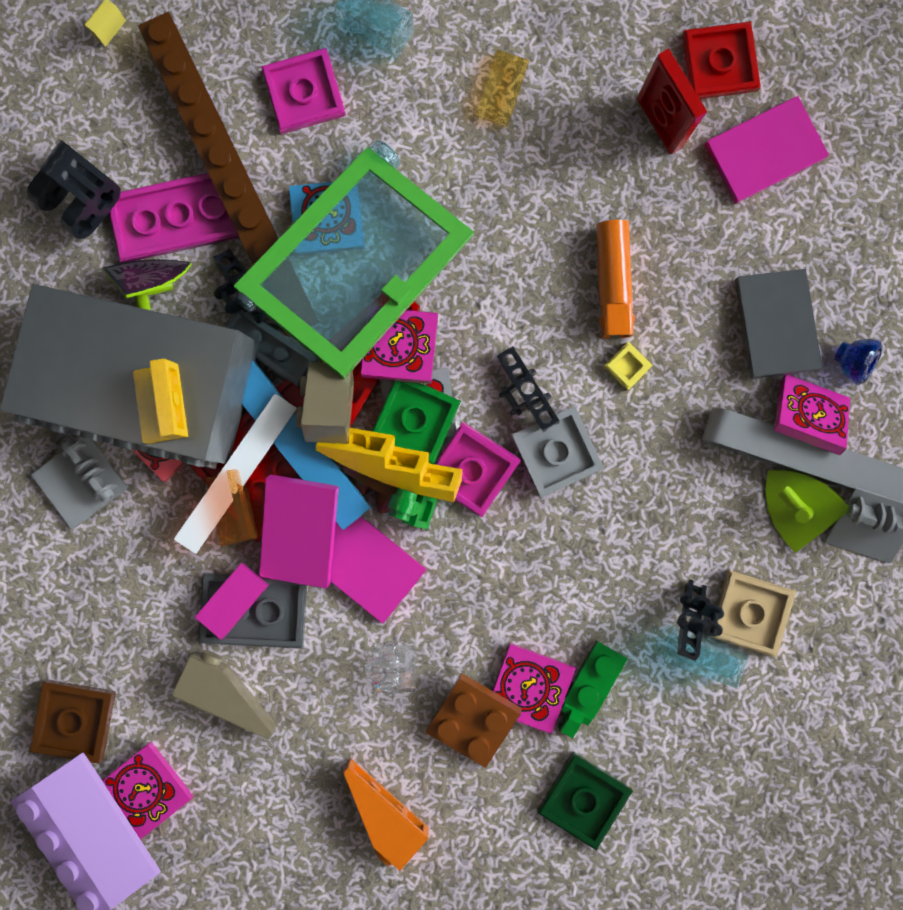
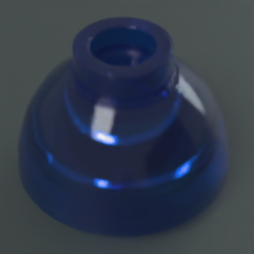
M860 339L849 344L844 341L838 348L834 360L840 362L842 372L847 379L857 386L864 384L874 371L883 351L882 342L875 339Z

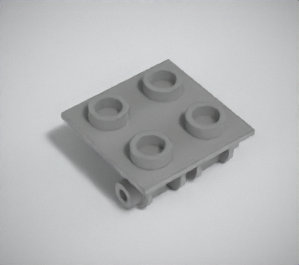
M79 438L76 441L70 439L61 445L62 452L31 474L72 530L128 489L94 441Z
M855 487L846 502L849 506L847 513L834 523L825 539V543L891 563L903 545V502Z

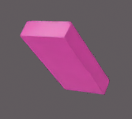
M241 563L195 618L222 640L267 589L269 584L247 565Z

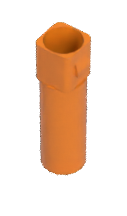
M602 221L596 224L600 306L598 322L601 328V339H610L611 335L630 338L633 336L635 315H633L629 221Z

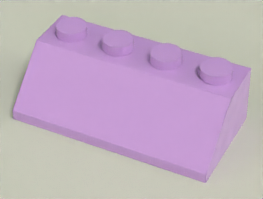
M84 752L10 801L19 819L25 824L36 841L38 848L43 852L56 872L58 879L73 898L78 910H111L161 872Z

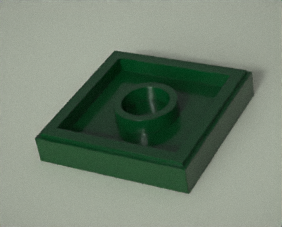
M572 751L537 808V813L597 851L633 790L625 783Z

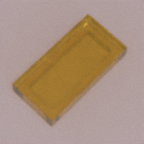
M497 49L476 117L505 127L509 126L530 60Z

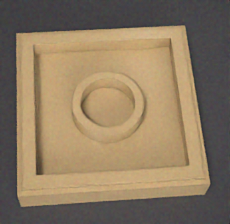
M727 570L717 606L724 610L723 618L718 620V624L722 626L723 632L720 636L710 637L777 657L796 591Z

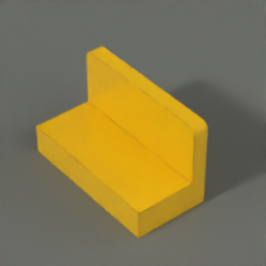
M163 358L150 361V368L135 370L133 377L143 443L151 444L188 437L178 364Z

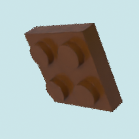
M49 679L44 681L40 693L30 752L74 759L84 752L89 762L101 763L104 760L116 691Z

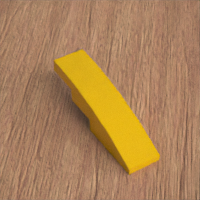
M350 428L348 444L316 443V451L336 462L382 483L419 495L454 502L462 481V469L428 463L429 452L395 447V435Z

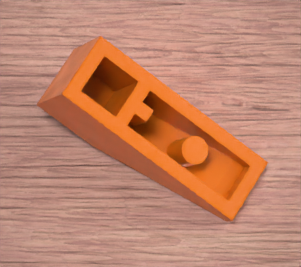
M350 759L346 764L344 776L372 846L376 850L375 853L385 865H393L401 871L428 840L429 827L353 759Z

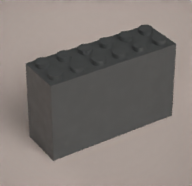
M32 284L0 411L14 414L13 421L33 426L37 425L60 433L78 435L80 438L111 443L113 446L125 449L139 450L162 458L181 460L182 463L216 469L217 463L226 464L232 456L244 407L242 400L251 362H255L259 342L235 329ZM165 358L177 363L179 367L188 437L146 444L142 441L133 372L139 369L150 368V361Z

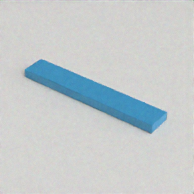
M252 361L242 404L256 421L274 394H277L284 400L286 399L258 364ZM294 412L273 443L302 480L339 486L336 522L342 530H345L372 507L345 473L342 472L337 463L316 451L317 442H305L302 428H297L296 412Z

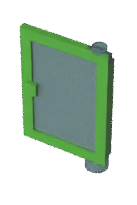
M375 140L234 285V289L239 293L235 299L245 310L251 313L255 308L259 309L342 379H345L474 234L473 230L396 169L400 166L397 154L390 146L380 140Z

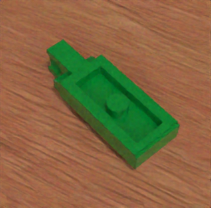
M595 641L565 696L561 711L566 713L558 727L560 732L573 739L582 723L589 726L627 662V657L603 643Z

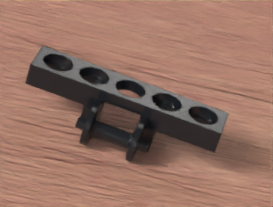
M230 249L213 256L214 264L228 282L219 286L214 292V296L217 299H223L226 303L224 307L225 312L233 314L243 309L244 312L248 311L257 324L262 323L261 319L267 316L262 312H256L254 308L257 306L248 297H245L243 293L234 288V285L247 271H245ZM228 258L231 264L223 265L221 260ZM235 269L238 272L234 276L229 275L231 270ZM237 292L239 297L232 300L230 295Z
M513 346L498 354L497 359L512 382V385L508 388L506 386L502 387V391L498 395L500 398L505 397L512 407L510 415L517 414L520 416L522 414L521 411L527 408L542 432L547 431L553 425L559 424L560 420L548 403L552 396L549 392L543 394L533 379V376L537 373L535 369H527ZM511 354L516 363L508 366L504 361L506 355ZM520 368L523 373L515 378L513 371ZM524 383H532L535 390L531 394H524L521 387ZM516 390H518L524 400L519 405L512 395ZM542 412H548L552 419L550 423L542 422L539 417Z
M689 579L685 585L684 593L680 596V603L683 606L682 614L677 619V624L680 627L677 654L696 661L700 656L702 633L709 636H720L722 634L723 628L718 624V620L723 618L724 610L719 606L711 604L710 599L706 598V585L698 587L693 585V580ZM692 591H694V592L697 593V594H695L693 597H692ZM702 615L710 618L711 620L705 618L704 620H702ZM687 616L692 617L689 622L686 620ZM688 631L694 633L695 638L688 637ZM686 643L693 648L694 652L686 651Z

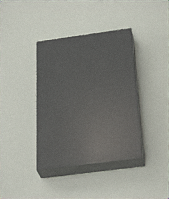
M806 269L738 276L735 279L750 379L816 372L823 369Z
M202 574L200 610L231 574ZM261 577L269 586L226 637L220 640L200 622L198 643L302 649L305 636L307 585Z

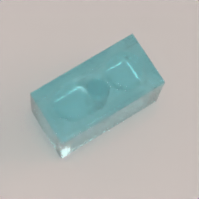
M339 0L335 6L338 25L396 60L414 32L413 13L391 0Z
M672 626L661 657L670 665L738 688L749 654L738 648L702 636L700 656L696 661L677 654L680 628ZM688 631L687 636L695 638L694 633ZM686 643V651L694 652L693 648Z

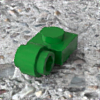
M397 488L396 493L391 494L387 506L390 508L388 515L401 519L402 523L428 530L438 499Z

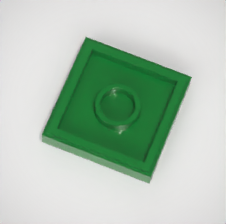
M394 381L372 432L395 435V447L429 452L428 463L434 464L461 400L421 383Z

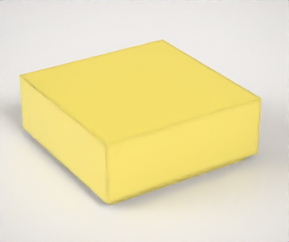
M103 0L85 23V26L94 38L106 47L125 23L126 19L115 4L109 0Z
M627 342L603 368L628 391L653 365L635 347Z

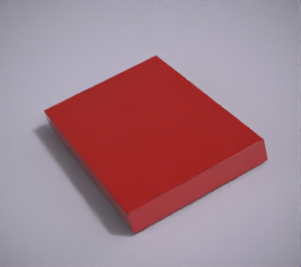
M668 48L659 53L636 100L668 153L674 154L683 148L707 113V110L670 49Z

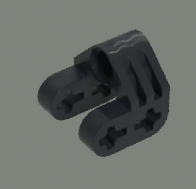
M59 138L55 142L57 146L53 151L50 149L46 155L48 157L45 161L41 160L37 165L40 171L27 187V197L41 210L51 211L63 201L69 192L73 194L75 198L63 212L61 225L75 238L85 239L96 230L120 198L121 190L118 184Z

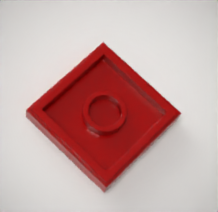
M751 21L683 31L682 40L688 81L699 99L759 91L761 84Z

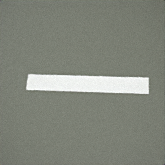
M277 394L273 395L174 538L175 541L197 554L296 411V407Z

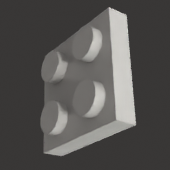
M575 406L556 414L560 423L553 425L545 432H542L536 423L511 435L540 498L604 469ZM551 417L543 420L542 422L550 423L552 419Z

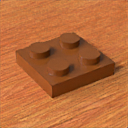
M461 673L429 723L426 733L486 768L521 715L522 708Z

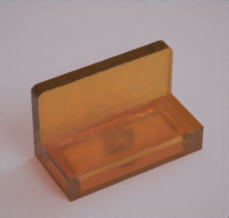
M238 469L227 471L233 502L216 525L221 547L258 538L246 483L243 486ZM218 475L205 478L208 489Z

